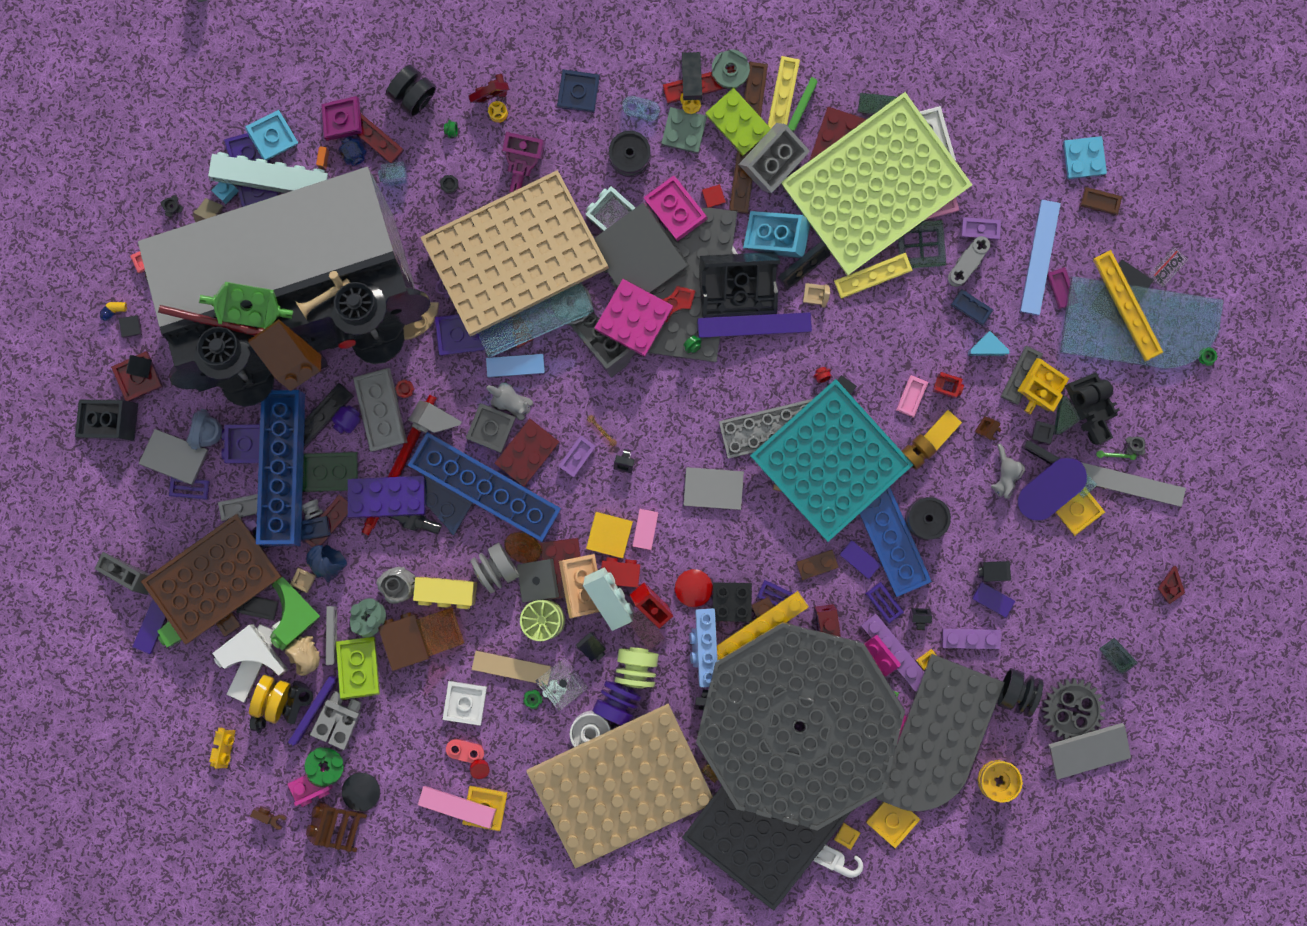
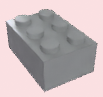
M776 123L738 165L762 191L772 193L810 150L786 124Z

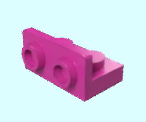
M877 634L864 643L885 677L900 667V662Z
M321 767L320 771L324 772V767ZM306 775L288 783V787L295 800L294 805L300 804L301 807L312 803L311 799L316 796L319 799L330 794L328 790L333 788L332 784L326 787L315 786L308 781Z

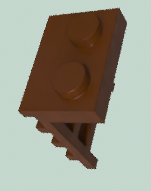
M317 801L316 806L312 809L313 818L311 825H308L306 830L307 839L316 846L320 845L337 850L357 852V848L352 847L359 820L360 818L366 819L367 814L330 807L325 802ZM338 813L343 814L335 843H330ZM349 815L354 816L346 845H341Z

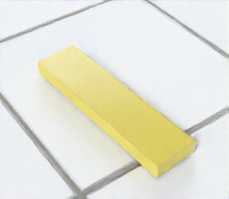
M781 56L768 121L770 128L776 123L786 125L788 123L799 59Z
M906 253L837 279L834 283L842 299L913 270Z

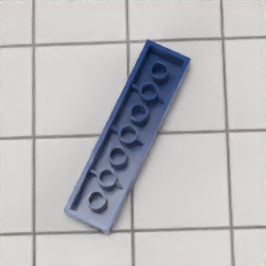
M272 390L268 397L261 402L256 544L260 546H301L305 393L300 390Z
M428 432L408 464L411 468L541 542H544L562 508Z

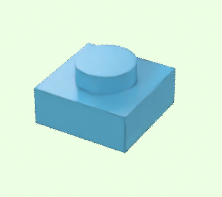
M219 182L211 190L225 204L239 192L233 184Z

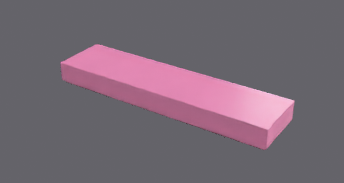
M423 786L418 802L419 806L489 829L492 827L497 810L427 786Z

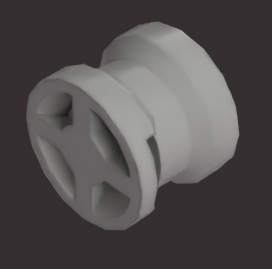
M317 499L302 505L305 520L313 519L323 514L322 509L318 507L319 502Z

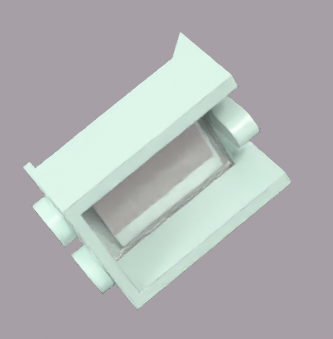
M610 186L608 190L605 188L599 194V200L596 203L592 202L587 207L585 215L587 219L603 232L635 209V207Z

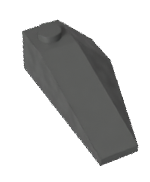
M590 312L589 317L582 321L583 323L577 325L570 324V326L612 378L628 365L635 351L596 331L594 328L600 318Z

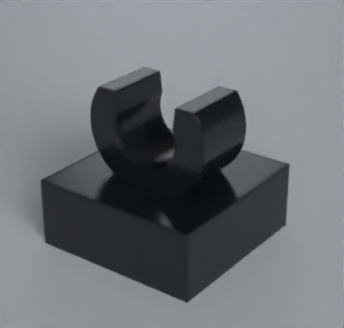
M624 449L622 456L616 455L613 469L632 474L635 459L630 458V450Z
M911 608L910 616L912 622H916L917 630L925 631V623H932L931 610Z
M703 689L702 697H696L694 710L704 711L708 690Z

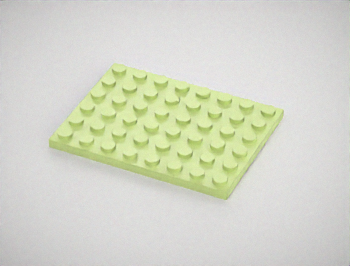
M904 92L784 179L781 185L848 276L972 186V183L909 96Z

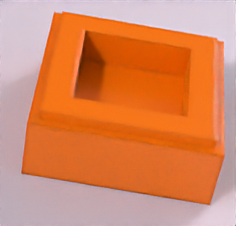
M321 146L318 149L316 165L320 169L326 170L330 151L326 147Z

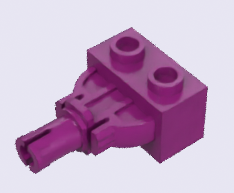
M506 132L502 151L506 152V160L509 164L508 172H512L513 175L509 192H514L515 188L516 190L522 188L525 172L526 176H530L531 169L536 166L539 159L543 158L545 140Z

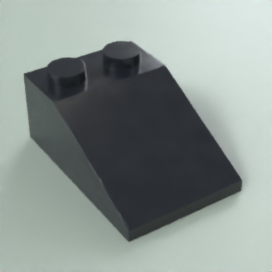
M79 400L75 437L112 441H135L138 403L125 400Z

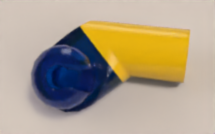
M107 303L100 311V319L108 321L116 312H126L127 303Z

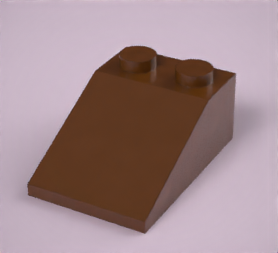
M277 320L249 339L248 343L272 375L290 391L321 371V355L280 320Z

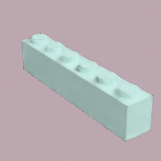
M218 152L217 155L212 154L208 177L210 181L287 193L328 180V173H325L322 169L306 170L305 167L295 165L294 168L287 167V164L281 162L270 164L263 159L252 161L248 160L245 156L234 158L229 157V154Z

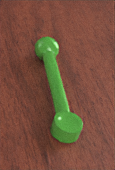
M1101 450L1096 452L1098 458L1103 456L1130 458L1131 460L1137 458L1136 454L1104 453Z

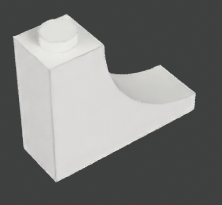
M254 624L248 625L212 653L215 656V663L224 669L241 661H256L270 667L278 676L288 671L287 667Z

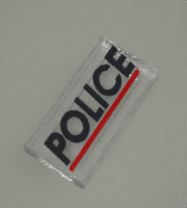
M1173 247L1147 276L1154 280L1153 282L1160 288H1163L1188 259Z

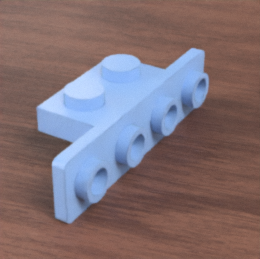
M696 609V628H691L692 633H689V642L692 644L693 651L690 653V661L693 667L698 668L699 687H709L715 662L717 661L715 609Z

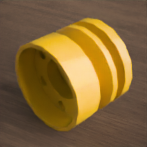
M994 760L984 764L977 778L978 787L982 794L1000 803L1015 799L1021 792L1023 785L1022 775L1018 768L1011 763L1001 760ZM1001 776V780L1003 781V783L997 784L996 786V781H994V778H999Z

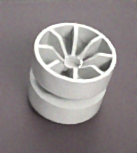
M593 711L581 713L574 720L570 729V739L573 746L576 747L612 730L609 720L597 715Z

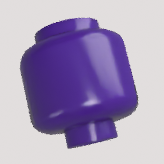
M350 405L347 407L341 406L332 417V422L335 424L333 428L340 434L343 432L352 433L360 423V413Z

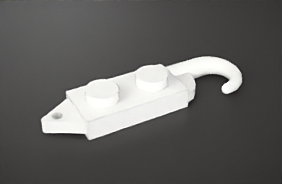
M825 845L813 860L849 878L857 877L863 871V862L858 856H854V859L858 862V868L851 871L843 867L844 855L828 845Z

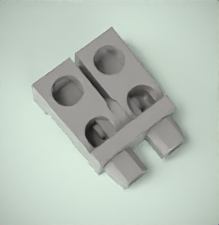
M335 691L331 698L326 701L310 735L324 742L329 741V744L345 750L349 745L350 738L361 715L359 711L362 702L352 698L348 707L342 705L343 700L340 699V692Z

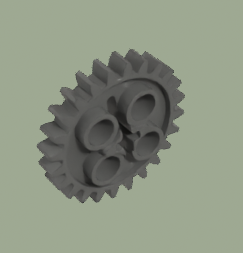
M1065 678L1064 684L1057 681L1058 688L1051 686L1050 688L1053 692L1045 693L1049 698L1048 700H1042L1047 704V706L1041 707L1042 710L1047 712L1042 717L1049 719L1045 722V725H1052L1050 731L1054 732L1057 730L1056 736L1060 737L1063 734V739L1065 740L1069 736L1072 738L1089 733V731H1096L1095 725L1102 726L1098 720L1105 719L1100 715V713L1106 711L1100 708L1105 702L1098 700L1102 694H1095L1097 688L1092 687L1090 689L1091 683L1087 682L1084 685V680L1082 679L1077 683L1076 678H1072L1070 683ZM1065 693H1070L1071 695L1068 702L1063 701ZM1088 698L1089 705L1083 708L1081 705L1082 700ZM1060 703L1072 708L1075 707L1079 710L1087 711L1090 714L1084 715L1075 711L1072 712L1068 709L1057 707V704ZM1064 711L1065 718L1059 721L1057 718L1058 714ZM1079 717L1084 719V723L1081 726L1076 724V720Z

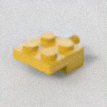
M1036 358L1018 389V392L1029 400L1024 412L1031 415L1036 405L1046 411L1054 412L1063 397L1061 392L1069 378L1040 358Z

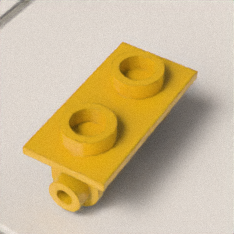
M218 727V731H215L213 744L218 745L219 748H212L209 762H211L210 766L215 767V769L228 768L236 730H226L225 728Z

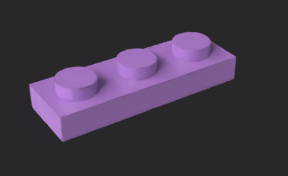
M942 628V648L1001 649V630Z

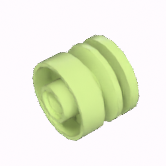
M630 647L629 649H619L617 662L625 664V668H618L616 672L624 674V677L615 676V682L632 688L655 687L654 681L647 680V677H656L655 673L648 671V667H657L659 654L648 652V649Z

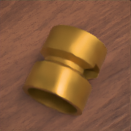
M921 434L912 441V445H907L902 450L903 454L912 462V468L918 470L925 463L924 459H930L937 452L930 441Z

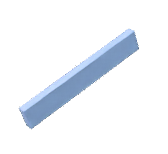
M1047 200L1040 201L1020 312L1040 315L1061 203Z

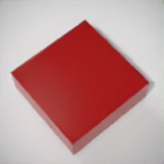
M720 184L702 190L707 208L726 203Z

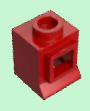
M940 372L932 392L956 398L962 394L964 384L961 383L963 379ZM945 381L954 383L951 392L943 390Z

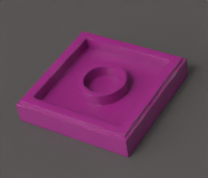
M357 96L321 104L323 133L326 141L362 133L360 102Z

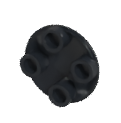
M355 773L348 777L342 786L343 801L352 810L367 811L374 807L379 800L380 786L376 778L370 774Z

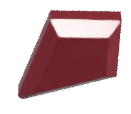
M1176 566L1170 569L1157 588L1168 604H1171L1185 593Z

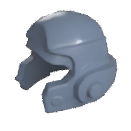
M197 410L193 414L191 428L186 441L193 450L201 449V447H211L217 444L222 436V425L219 421L210 416L207 410Z

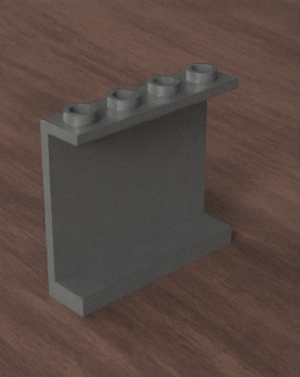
M644 202L594 238L609 267L604 272L610 274L612 277L610 281L616 289L622 279L651 293L675 274L690 266L649 206Z

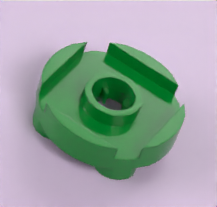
M316 748L307 756L304 764V771L308 781L318 787H326L338 782L343 773L342 757L333 749ZM327 763L329 770L320 771L321 767L319 764Z

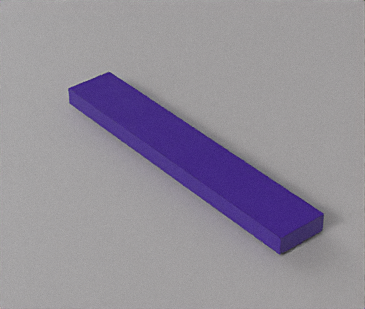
M811 312L698 318V338L812 332Z

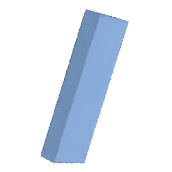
M544 354L486 358L488 378L545 373Z

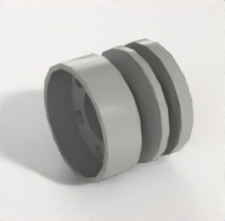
M499 542L488 549L489 559L482 553L479 554L482 561L481 564L476 557L471 559L475 575L491 594L496 591L493 582L500 589L502 588L500 578L503 577L510 583L520 577L513 562Z

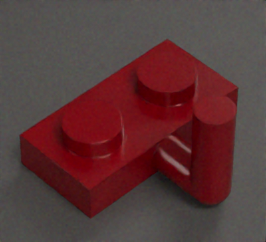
M497 74L495 75L496 80L488 82V85L485 87L476 88L474 93L468 95L470 103H485L494 97H505L509 87L508 83L504 82L503 75Z

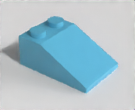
M750 211L743 248L764 253L774 252L776 255L801 258L805 255L810 224L803 215Z

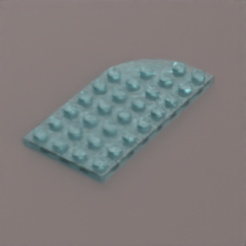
M1071 277L1060 353L1170 369L1189 364L1199 358L1205 349L1210 348L1218 334L1224 300L1129 285L1163 350V353L1144 361L1104 281Z

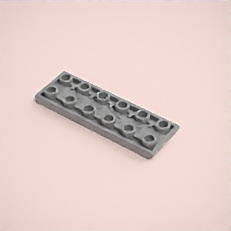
M813 399L719 421L728 459L754 453Z

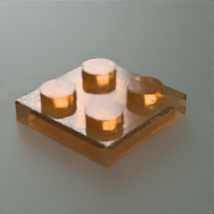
M453 607L416 619L428 656L465 644Z

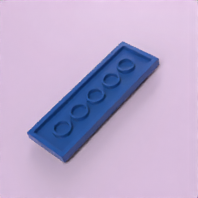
M888 487L859 515L895 596L898 597L932 581L892 490Z

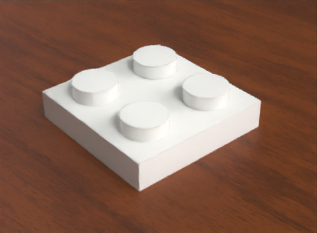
M448 681L443 720L481 725L487 686Z

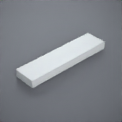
M259 624L258 631L268 644L272 646L270 635L274 630ZM242 661L227 695L246 702L263 663Z

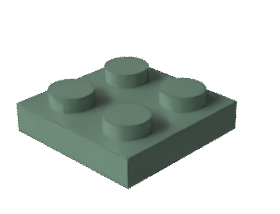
M670 107L661 145L698 154L707 116L697 113L688 114L684 110Z

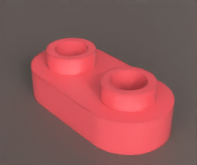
M453 739L446 746V753L452 759L472 763L476 760H482L484 757V749L477 743ZM453 746H457L459 748V751L457 753H454L452 751ZM472 750L477 751V757L471 756Z

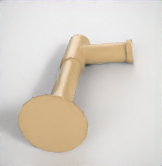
M332 271L329 277L335 286L306 303L296 302L306 320L308 313L314 307L336 296L341 287L350 283L349 280L341 281L337 271Z

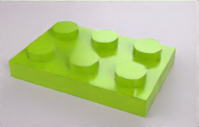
M734 88L705 113L709 120L742 156L755 147L771 129Z
M375 637L337 641L340 699L380 695Z

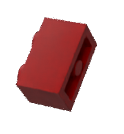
M606 557V561H602L601 569L605 567L608 573H612L617 586H639L641 564H637V560L626 559L625 563L618 562V558Z
M642 583L630 594L635 606L658 628H661L673 617L668 605L646 583Z

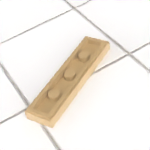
M476 650L472 670L547 685L551 666Z

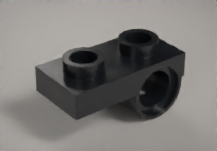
M294 680L293 685L288 690V702L282 710V715L289 724H295L300 706H307L313 701V693L305 683ZM306 692L303 697H299L300 693Z

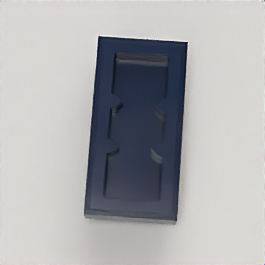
M963 289L959 291L950 305L981 326L985 324L993 312L992 308Z

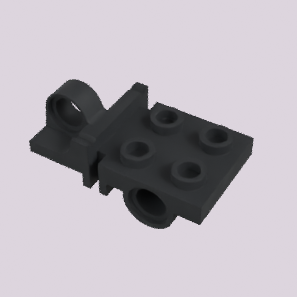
M1096 372L1065 385L1080 418L1087 420L1086 423L1081 425L1083 432L1088 431L1090 442L1094 445H1099L1112 439L1113 436L1105 421L1118 415L1117 412L1120 411L1119 408H1114L1117 403H1112L1110 397L1113 395L1112 384L1108 380H1100Z

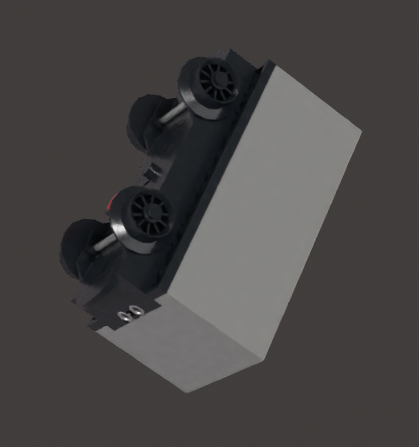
M368 167L138 241L161 335L168 341L174 363L169 373L171 384L186 390L197 389L199 392L219 387L229 401L242 407L255 406L264 401L271 393L275 383L272 373L248 343L249 339L254 336L232 331L224 327H215L158 313L160 305L217 318L214 307L199 303L200 295L213 297L225 282L274 290L280 309L293 310L292 319L279 316L276 317L274 322L277 320L282 321L321 355V369L326 368L328 363L320 351L337 347L341 349L352 347L356 356L367 363L381 364L390 361L402 350L405 341L404 326L423 320L422 315L431 306L429 296L415 289L394 216ZM332 271H337L341 281L349 280L350 283L341 287L336 296L314 307L308 313L306 320L296 302L306 303L335 286L329 277ZM243 300L240 303L243 308H250L252 306L249 300Z

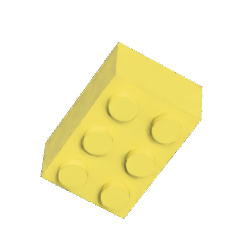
M415 577L413 601H418V605L426 606L432 605V602H435L438 607H451V604H457V608L468 609L470 606L475 605L477 582Z

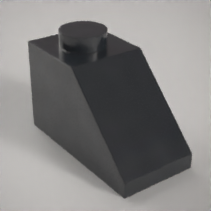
M1010 561L980 562V566L977 567L978 578H981V581L984 582L1011 581Z
M592 631L576 644L577 648L591 662L594 659L598 662L606 655L604 652L606 647Z

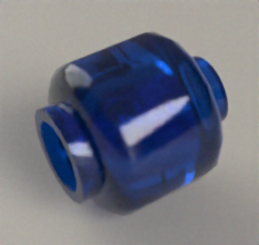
M350 136L341 141L342 145L338 151L345 164L356 166L365 161L367 151L360 139H352Z

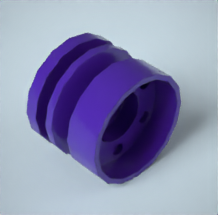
M606 680L604 686L611 689V691L602 689L601 693L607 697V700L597 699L592 711L619 725L632 721L634 715L627 711L628 707L637 709L638 705L631 702V700L640 702L642 696L630 687Z

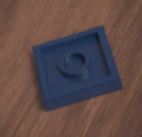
M562 69L557 108L595 113L600 75Z

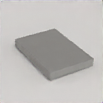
M154 429L139 464L193 486L208 454V450L202 447L201 449L193 450L186 441Z
M686 467L684 506L741 510L744 471Z

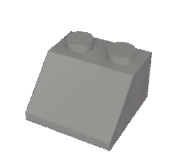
M419 400L408 419L413 423L412 427L424 433L428 431L435 433L461 424L460 420L436 406Z

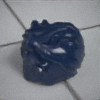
M316 545L312 547L305 558L307 565L317 575V578L323 577L327 583L336 578L340 571L347 566V560L342 553L331 548L329 545L324 547Z

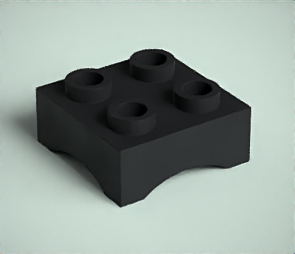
M713 582L715 621L751 622L752 583Z

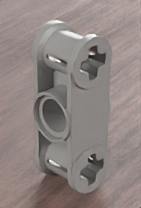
M977 237L960 256L948 275V281L952 286H961L978 267L990 248V242L986 237ZM982 243V249L978 250V244ZM959 273L961 275L960 279L956 281L955 275Z

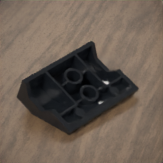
M774 252L700 256L699 280L702 317L777 314L778 289L776 273L777 267L780 264L778 256Z

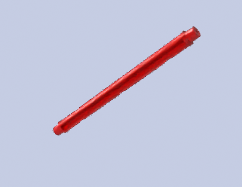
M429 394L424 402L434 405L437 398ZM414 427L411 428L406 438L407 443H404L388 477L400 476L421 431ZM379 517L367 518L362 533L370 535Z

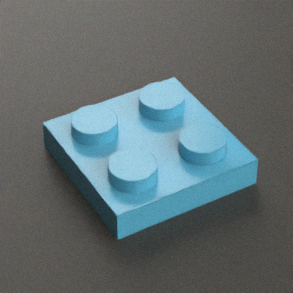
M279 110L245 126L246 132L263 160L267 161L298 145V141Z
M1102 136L1063 141L1068 179L1107 174Z

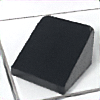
M130 355L126 374L149 378L152 360Z

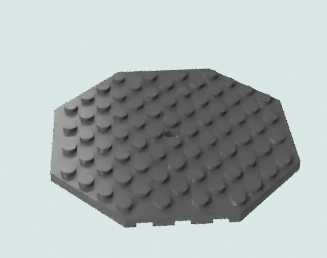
M782 622L715 662L696 743L737 810H745L756 813V815L783 820V822L819 830L885 792L905 709L863 642ZM797 721L805 723L806 728L803 731L795 729L794 724Z

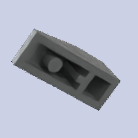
M102 552L95 570L131 591L148 595V591L141 581L150 574Z

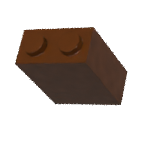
M409 612L400 615V620L393 621V618L385 620L384 624L378 627L392 671L431 658L417 614L412 615Z

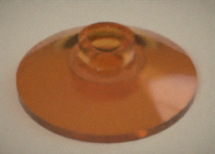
M513 532L507 536L504 542L507 554L517 562H536L541 556L542 550L539 542L527 533Z

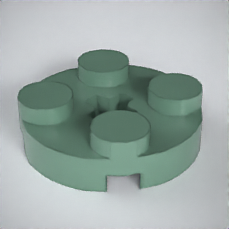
M732 49L721 52L714 58L712 77L721 87L737 89L748 79L750 72L749 63L746 56L740 51ZM734 65L735 73H727L726 66Z
M372 598L364 599L358 604L353 605L350 610L351 631L366 638L375 635L379 631L377 628L380 624H384L386 618L384 606Z

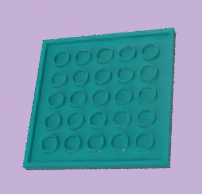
M837 379L750 455L754 462L826 542H829L913 466L912 462Z

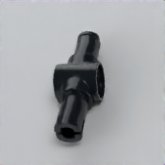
M423 515L389 517L399 521L402 527L416 532L418 530H425L438 535L442 526L440 523L426 519V516Z

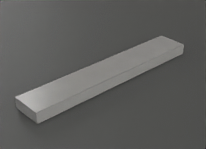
M1082 463L1087 472L1086 484L1182 507L1186 491L1184 487Z

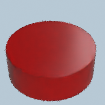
M476 760L470 765L471 776L475 779H483L490 772L489 765L485 760Z

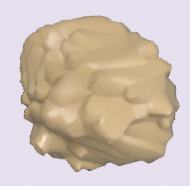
M313 636L299 637L298 640L295 639L293 643L285 648V654L289 657L290 663L296 664V673L300 676L308 675L319 666V651L314 646L315 643L312 642Z

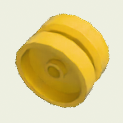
M263 675L254 691L249 707V715L260 718L265 713V720L276 724L282 715L284 705L287 703L288 690L291 683L281 680L275 685L273 677Z

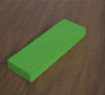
M811 77L788 125L793 133L818 81Z

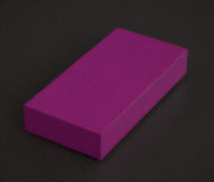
M1066 268L1047 273V278L1059 310L1077 304L1078 301Z

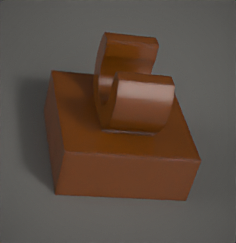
M984 416L975 433L995 441L996 438L993 435L996 431L1001 432L1000 423Z

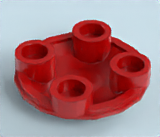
M690 569L684 571L675 582L677 598L688 607L702 606L709 601L712 595L713 585L711 579L701 570Z

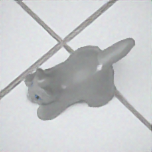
M501 383L498 388L490 385L486 387L489 393L493 395L490 403L495 409L508 410L520 421L524 420V415L530 412L529 406L533 405V400L516 394L510 384Z
M998 444L997 447L1001 459V477L998 483L990 487L994 489L999 497L1004 496V498L1010 499L1016 487L1015 481L1022 478L1025 467L1021 462H1016L1006 457L1004 447Z

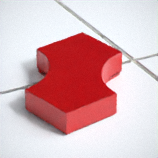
M676 286L674 292L669 297L662 299L673 305V309L665 323L668 322L670 316L676 311L682 309L691 310L695 290Z

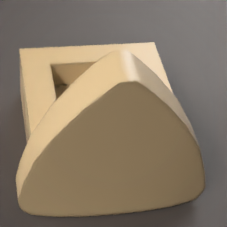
M805 283L803 303L822 305L821 307L825 308L830 297L829 285Z

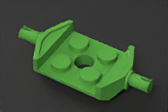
M225 282L213 297L200 295L199 303L214 307L219 324H222V321L265 329L273 324L276 317L292 319L293 310L280 309L274 290ZM243 300H249L252 306L250 308H243L240 303Z

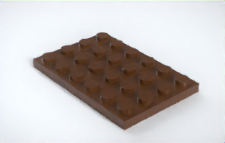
M235 514L143 579L141 583L181 640L187 645L279 580L282 575L263 548L256 544V538L239 514Z

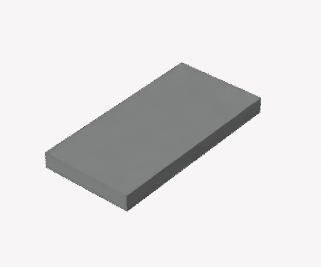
M390 368L354 377L353 380L370 452L407 443Z
M1123 723L1048 744L1057 780L1131 758L1126 728Z

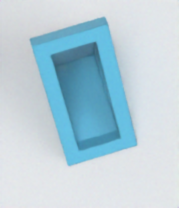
M991 331L987 332L968 351V356H1006L1009 354V349Z

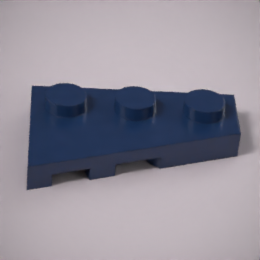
M425 476V504L447 527L451 534L455 536L473 502Z

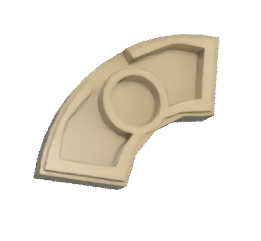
M430 302V308L422 315L423 320L404 326L405 340L416 338L431 327L438 314L439 302Z

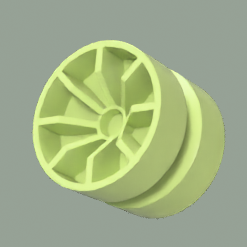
M537 600L529 603L523 609L520 616L522 631L528 638L535 641H546L555 638L562 632L565 625L563 609L551 600Z

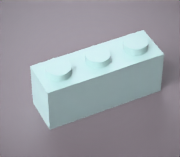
M604 567L584 577L583 587L612 631L632 622L634 608L631 603H627L623 590L616 586L612 573H608Z

